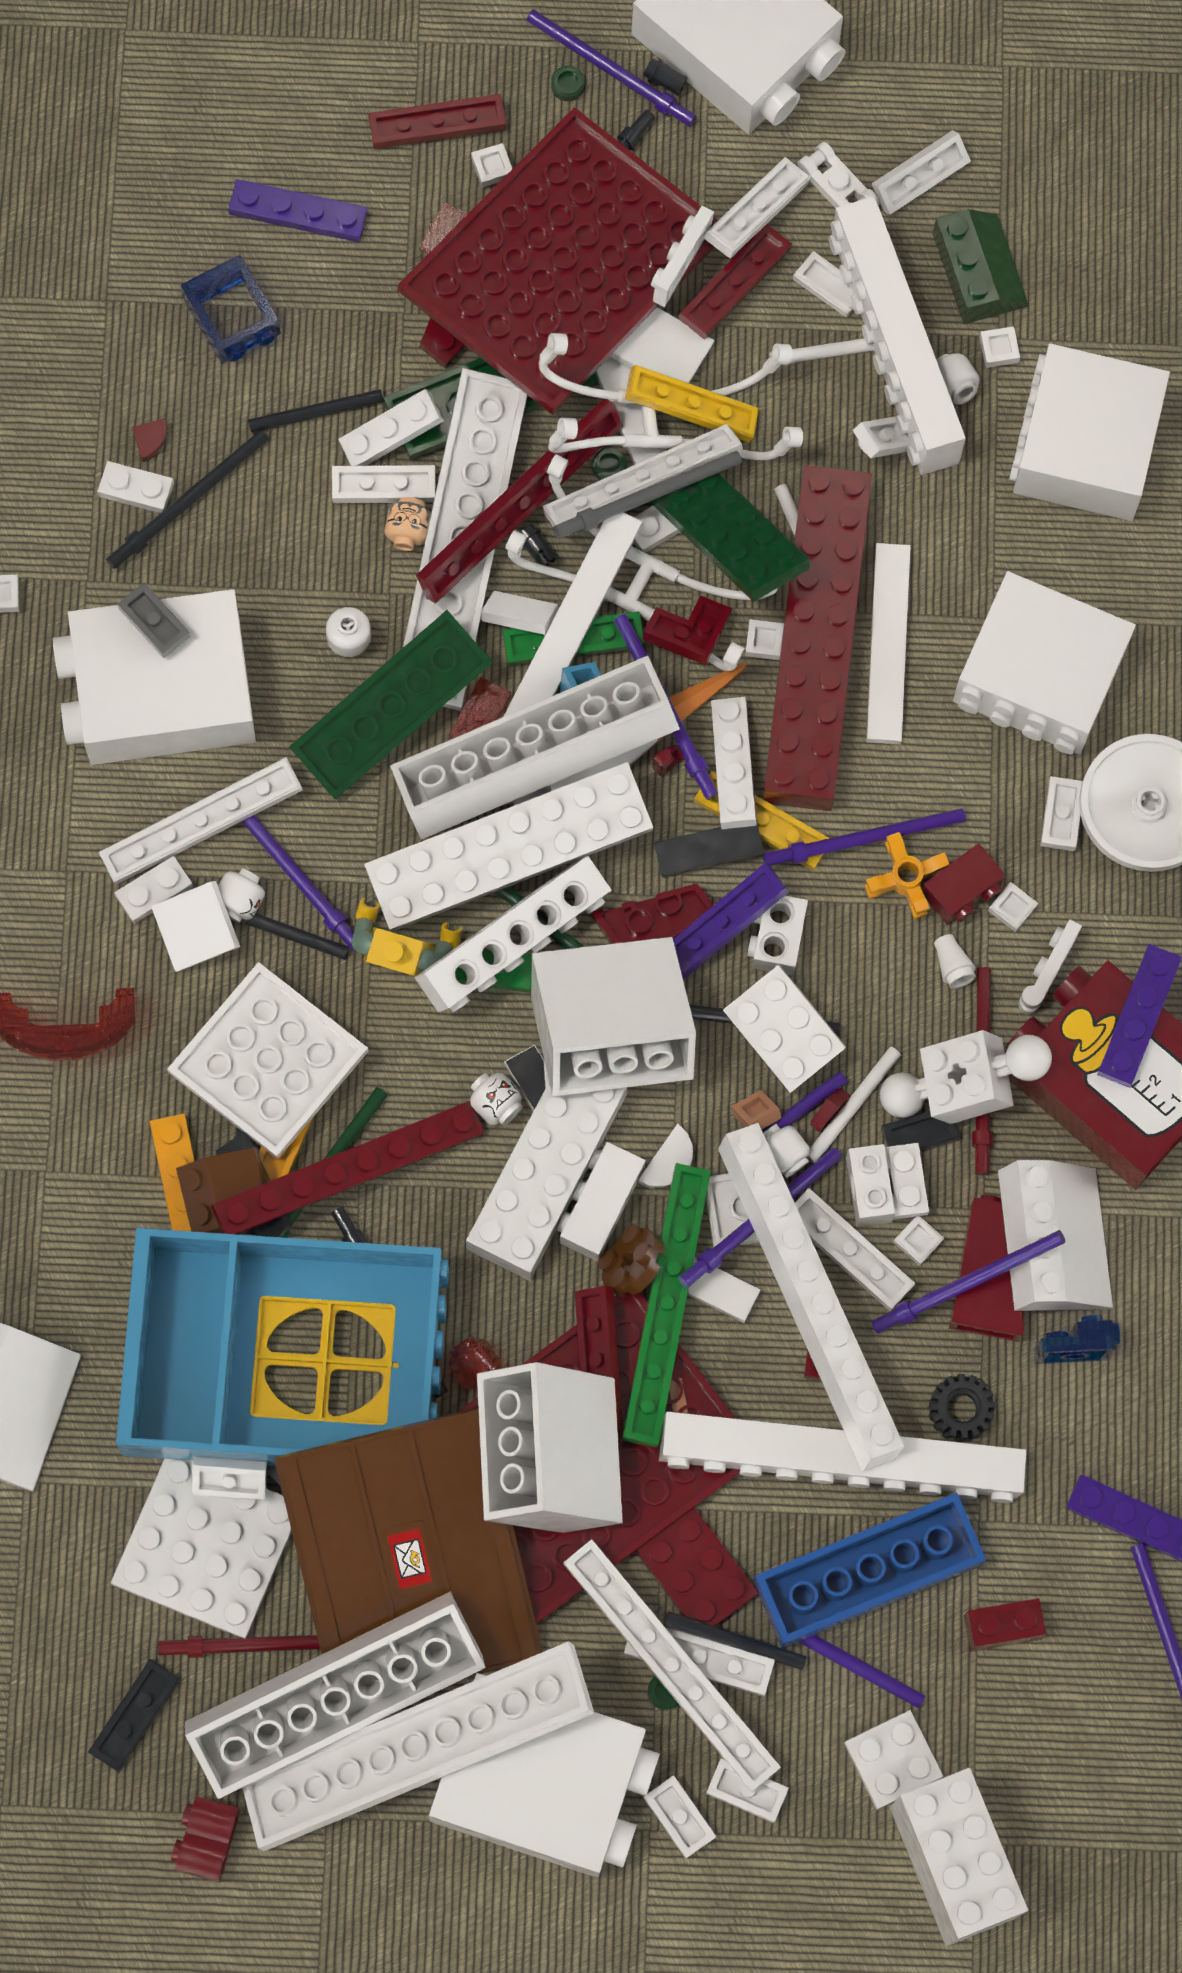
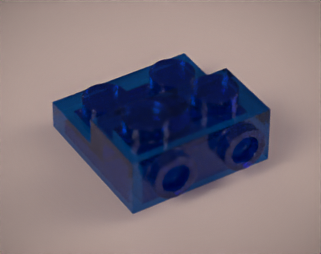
M1088 1315L1081 1317V1322H1076L1069 1334L1066 1331L1046 1333V1338H1041L1034 1349L1035 1365L1106 1361L1112 1352L1115 1351L1116 1345L1120 1344L1119 1323H1113V1320H1103L1102 1315Z

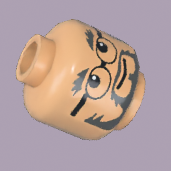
M402 497L398 502L391 504L387 514L384 533L389 540L394 542L393 546L395 548L412 551L414 547L425 544L431 512L426 508V504L422 500Z

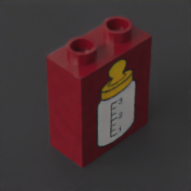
M1109 960L1093 976L1079 965L1052 995V998L1063 1007L1059 1014L1047 1027L1032 1016L1016 1032L1005 1047L1008 1049L1012 1041L1023 1035H1034L1043 1039L1049 1046L1052 1054L1049 1070L1044 1076L1033 1081L1021 1080L1010 1074L1009 1081L1133 1189L1137 1190L1182 1140V1023L1162 1007L1131 1088L1098 1076V1070L1133 981Z

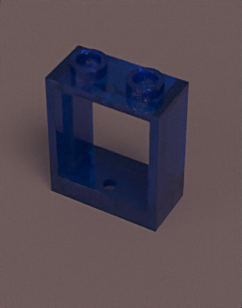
M241 255L180 285L184 302L221 364L227 361H237L244 357L248 350L258 345L266 346L272 343L277 338V335L281 334L279 319ZM243 282L264 319L222 340L201 303Z

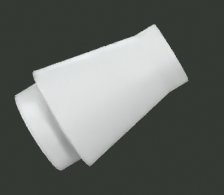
M947 934L934 942L943 982L948 983L951 989H958L970 984L976 978L974 973L976 967L955 941L954 936Z

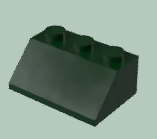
M966 209L936 218L933 237L963 324L1028 307V302L997 214Z

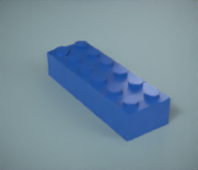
M956 1492L757 1574L753 1582L781 1648H785L976 1569L984 1564L986 1558Z

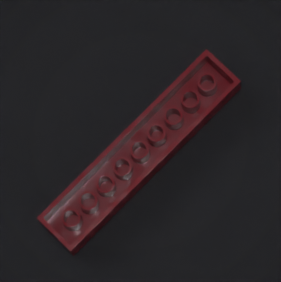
M804 465L794 545L809 558L811 568L789 581L763 800L770 804L823 811L832 810L872 473Z

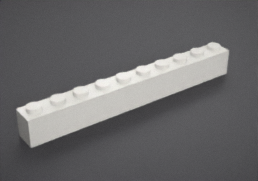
M759 1123L727 1133L718 1148L719 1153L862 1472L895 1460L904 1448V1444Z
M666 1412L661 1430L659 1461L668 1462L667 1466L674 1469H689L690 1464L704 1466V1471L712 1473H724L726 1468L740 1469V1475L759 1477L762 1472L776 1473V1478L780 1480L791 1481L797 1480L798 1476L812 1477V1482L818 1484H833L835 1479L848 1481V1486L855 1488H868L870 1483L883 1484L884 1490L903 1492L906 1487L920 1488L919 1493L924 1495L937 1496L941 1495V1491L957 1492L961 1499H977L978 1494L991 1496V1501L1012 1503L1013 1498L1017 1499L1024 1493L1026 1450L900 1436L904 1448L895 1460L862 1472L844 1430Z

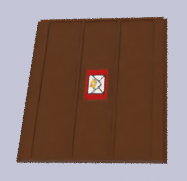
M479 1407L274 1457L321 1654L450 1591L483 1655L485 1668L476 1673L482 1674L506 1668L542 1653L513 1525L484 1521Z

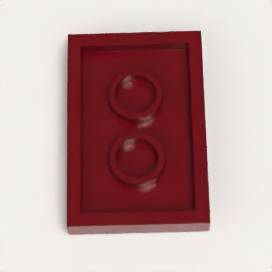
M692 1508L636 1550V1554L684 1617L716 1627L759 1594L695 1508Z

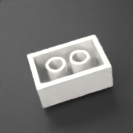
M777 965L723 1009L790 1093L846 1048L845 1044L780 965Z

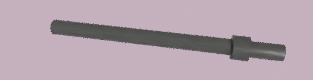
M734 451L594 510L591 507L577 512L576 517L555 525L554 532L557 538L560 539L579 530L586 532L596 528L601 521L742 463L741 456L738 451Z

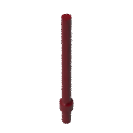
M988 967L977 968L976 1032L984 1030L991 1033V968ZM990 1113L977 1116L976 1130L972 1131L976 1175H989L990 1148L993 1147V1132L990 1131Z
M203 1635L188 1636V1640L158 1641L159 1655L188 1654V1658H203V1654L320 1650L317 1635L203 1639Z

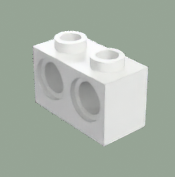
M784 896L754 921V923L760 924L758 936L751 935L747 956L754 957L752 968L771 971L777 965H780L787 975L794 976L808 900ZM775 911H783L788 915L789 920L784 923H777L772 920L770 915ZM769 944H776L781 947L783 953L773 957L765 952L764 947Z

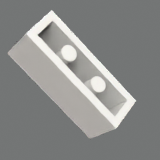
M609 1142L606 1143L603 1151L596 1149L588 1165V1168L593 1171L587 1182L583 1180L579 1182L572 1197L577 1203L572 1213L565 1211L557 1227V1231L561 1232L560 1244L598 1262L645 1168L646 1160Z

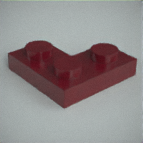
M701 595L689 619L656 607L644 630L642 640L706 665L730 618L732 608Z

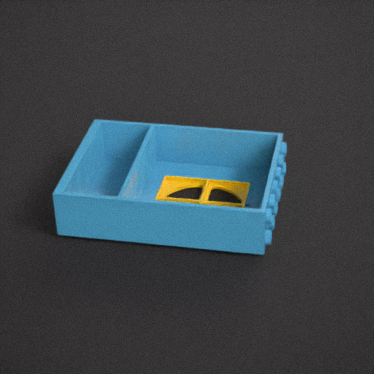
M136 1228L116 1445L122 1456L189 1461H193L194 1457L262 1461L267 1462V1466H276L274 1457L438 1417V1403L433 1402V1395H440L441 1373L440 1367L435 1366L436 1359H443L444 1337L443 1331L438 1330V1324H445L446 1295H441V1288H448L449 1259L442 1258L441 1248ZM309 1309H319L322 1311L321 1342L318 1353L313 1355L272 1352L267 1348L269 1337L286 1319ZM339 1311H348L363 1318L372 1325L385 1344V1356L381 1359L336 1356L333 1353L336 1314ZM274 1365L315 1369L318 1372L315 1410L313 1413H300L281 1402L271 1391L265 1380L266 1368ZM349 1370L378 1372L382 1374L384 1378L382 1387L367 1404L345 1415L332 1416L329 1414L330 1378L333 1371Z

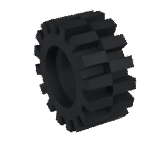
M958 1374L956 1377H953L951 1375L945 1381L938 1384L931 1396L928 1407L930 1409L929 1418L934 1423V1429L943 1433L942 1437L945 1439L950 1437L953 1439V1442L958 1443L960 1440H965V1442L972 1441L973 1438H979L983 1435L994 1418V1410L996 1408V1403L993 1402L994 1395L991 1390L988 1391L986 1388L987 1384L983 1380L981 1382L976 1380V1376L970 1375V1377H966L965 1374ZM957 1395L970 1397L976 1407L974 1417L963 1422L955 1420L948 1411L949 1401Z

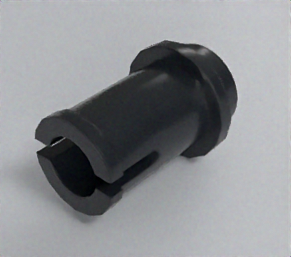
M652 58L643 76L648 78L647 82L652 83L654 81L677 96L681 93L688 79L686 75L684 76L664 65L661 58L659 60Z
M531 524L520 532L527 536L523 547L537 564L549 566L541 553H544L551 563L558 558L557 553L552 550L540 535V528H535Z

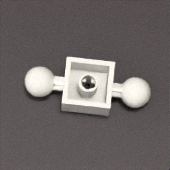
M981 1030L921 1048L920 1053L925 1078L918 1079L914 1075L904 1072L891 1075L882 1084L880 1101L883 1108L892 1116L906 1118L916 1114L922 1108L925 1099H928L931 1117L949 1124L1014 1106L1008 1075L1013 1074L1018 1079L1025 1081L1041 1078L1050 1068L1052 1061L1051 1050L1043 1039L1034 1035H1023L1011 1042L1005 1054L1002 1038Z

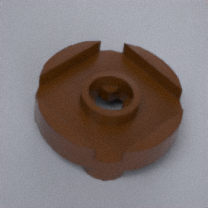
M635 1224L628 1226L623 1232L622 1237L617 1240L610 1250L605 1251L598 1261V1267L602 1270L603 1284L612 1287L613 1293L619 1297H625L623 1294L626 1292L632 1295L641 1292L654 1279L660 1268L656 1260L658 1253L664 1255V1244L661 1238L647 1228H640Z

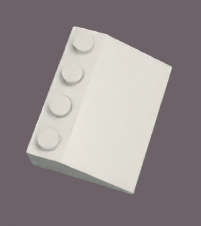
M1017 1160L998 1170L1008 1254L1058 1230L1062 1232L1066 1241L1064 1244L1010 1270L1014 1310L1112 1309L1113 1304L1096 1169L1051 1160Z
M0 1323V1481L34 1492L82 1355Z

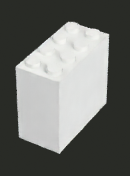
M1049 343L1046 355L1039 354L1031 384L1024 421L1009 480L1015 481L1013 493L1133 521L1143 492L1170 371Z
M1007 571L961 673L953 702L957 703L958 707L965 712L971 714L979 712L990 717V720L998 726H1012L1019 729L1029 739L1041 741L1042 739L1050 742L1062 753L1081 755L1136 625Z
M672 937L532 953L531 1002L552 1096L694 1079L696 1030Z
M537 1362L478 1373L484 1521L561 1533L623 1523L615 1379Z
M970 1768L902 1794L890 1806L946 1947L1014 1920L1028 1911Z

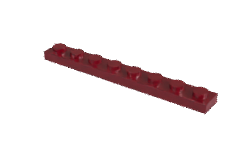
M603 399L577 423L578 431L576 438L567 439L564 443L614 436L623 428L614 402L608 399ZM602 446L562 453H553L548 450L416 574L426 599L436 604L554 493L547 470L556 454L568 460L562 481L560 482V485H562Z
M467 1101L217 1202L211 1206V1209L222 1234L239 1235L482 1136L485 1131L476 1111L470 1105V1101Z

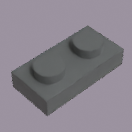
M145 582L117 604L118 609L163 658L191 637L190 632Z

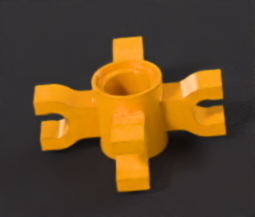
M900 832L886 837L885 847L894 864L892 872L866 879L867 884L864 887L869 899L894 890L897 894L907 897L914 920L927 916V910L930 907L920 886L923 879L934 877L950 865L944 852L921 862L913 856H908ZM902 870H910L915 874L916 879L912 882H905L900 879L898 873Z

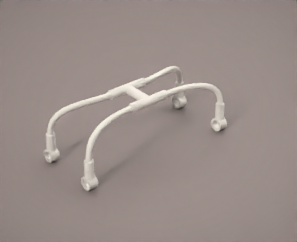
M551 333L549 335L547 347L541 352L539 369L548 380L562 388L583 395L617 400L619 403H634L624 399L626 389H618L617 391L595 389L570 382L553 373L547 364L551 363L557 355L566 354L568 339L566 334ZM774 344L772 355L764 362L761 370L738 383L712 390V392L723 396L736 393L757 383L768 374L775 372L780 365H789L792 360L791 345ZM641 405L645 434H623V436L599 437L564 443L567 439L576 438L578 424L575 418H560L557 430L549 439L548 449L553 453L605 445L672 449L692 439H684L682 436L658 435L656 410ZM785 427L782 439L774 446L773 450L767 452L743 450L740 456L750 460H771L778 456H783L791 448L801 447L803 442L802 429L800 427Z
M556 454L548 467L547 473L549 474V481L557 498L560 499L566 496L560 482L562 481L568 460ZM596 527L588 531L596 537L600 529ZM516 530L512 532L505 549L508 550V557L515 564L531 571L573 582L576 574L521 558L522 547L527 536ZM631 546L625 558L640 565V568L626 594L610 587L604 598L629 612L640 611V617L649 621L655 609L643 604L638 599L654 572L673 583L677 581L708 594L730 599L751 600L742 591L715 587L680 574V570ZM775 589V590H773L772 592L766 594L765 596L761 597L760 599H764V598H766V597H768V596H770V595L775 594L776 591H777V589ZM731 642L723 661L713 653L708 661L723 671H732L737 667L745 648Z

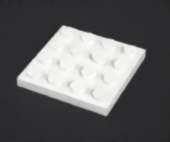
M258 962L168 1067L167 1071L278 1159L369 1051L368 1047Z
M164 1459L113 1576L111 1585L239 1638H246L292 1533L283 1495L266 1489L265 1500L192 1495L193 1461Z

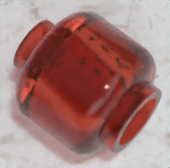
M471 1336L450 1350L452 1357L449 1359L448 1366L464 1389L469 1390L478 1387V1373L501 1369L502 1363L500 1358L484 1338L475 1339L474 1336Z

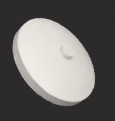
M1157 734L1129 736L1105 748L1088 768L1079 797L1081 819L1088 836L1095 846L1116 863L1134 870L1150 872L1169 870L1182 865V742Z

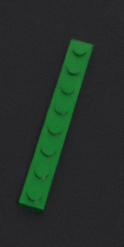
M676 1163L674 1166L661 1232L664 1255L658 1253L656 1260L660 1268L651 1284L622 1435L623 1441L656 1448L659 1445L688 1288H685L680 1283L679 1276L693 1266L711 1170Z

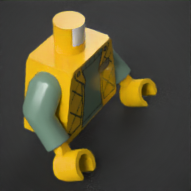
M361 898L355 915L357 921L352 937V947L356 952L364 954L363 960L365 962L417 976L461 943L462 927L460 926L455 931L448 930V922L442 924L440 941L436 945L373 927L380 909L379 902H376L375 907L365 905V898Z

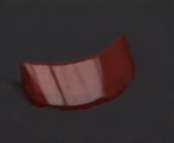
M117 988L115 999L109 1005L99 1006L98 1023L46 1026L30 1023L28 1009L18 1008L13 1003L10 993H0V1038L18 1051L42 1060L74 1061L94 1056L115 1045L135 1026L138 1004L135 989Z

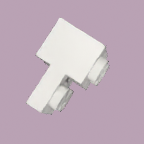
M918 1143L885 1147L884 1144L848 1150L846 1162L856 1227L892 1223L893 1219L929 1214ZM889 1175H890V1177H891L893 1195H892V1191H891V1185H890Z

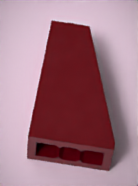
M981 1195L980 1198L974 1197L970 1206L957 1279L1008 1255L1001 1198L993 1195ZM1010 1270L955 1296L948 1329L1019 1342L1023 1336L1024 1325L1022 1311L1014 1310Z

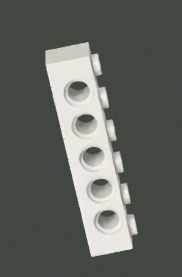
M585 856L575 861L414 978L438 1012L448 1008L455 1012L470 1001L467 997L470 992L476 988L479 992H482L497 981L494 975L499 971L505 969L508 973L524 962L522 955L528 950L532 949L536 953L551 942L548 936L557 929L562 934L577 924L578 920L575 916L586 910L589 914L605 903L602 897L610 892L611 888L589 856ZM565 889L570 890L575 897L573 906L569 905L564 899ZM538 909L546 912L548 916L547 925H543L538 921ZM511 928L516 929L520 933V945H516L511 941ZM484 948L491 950L494 955L492 965L486 963L482 957ZM457 967L463 969L466 973L467 981L465 985L460 984L455 978Z

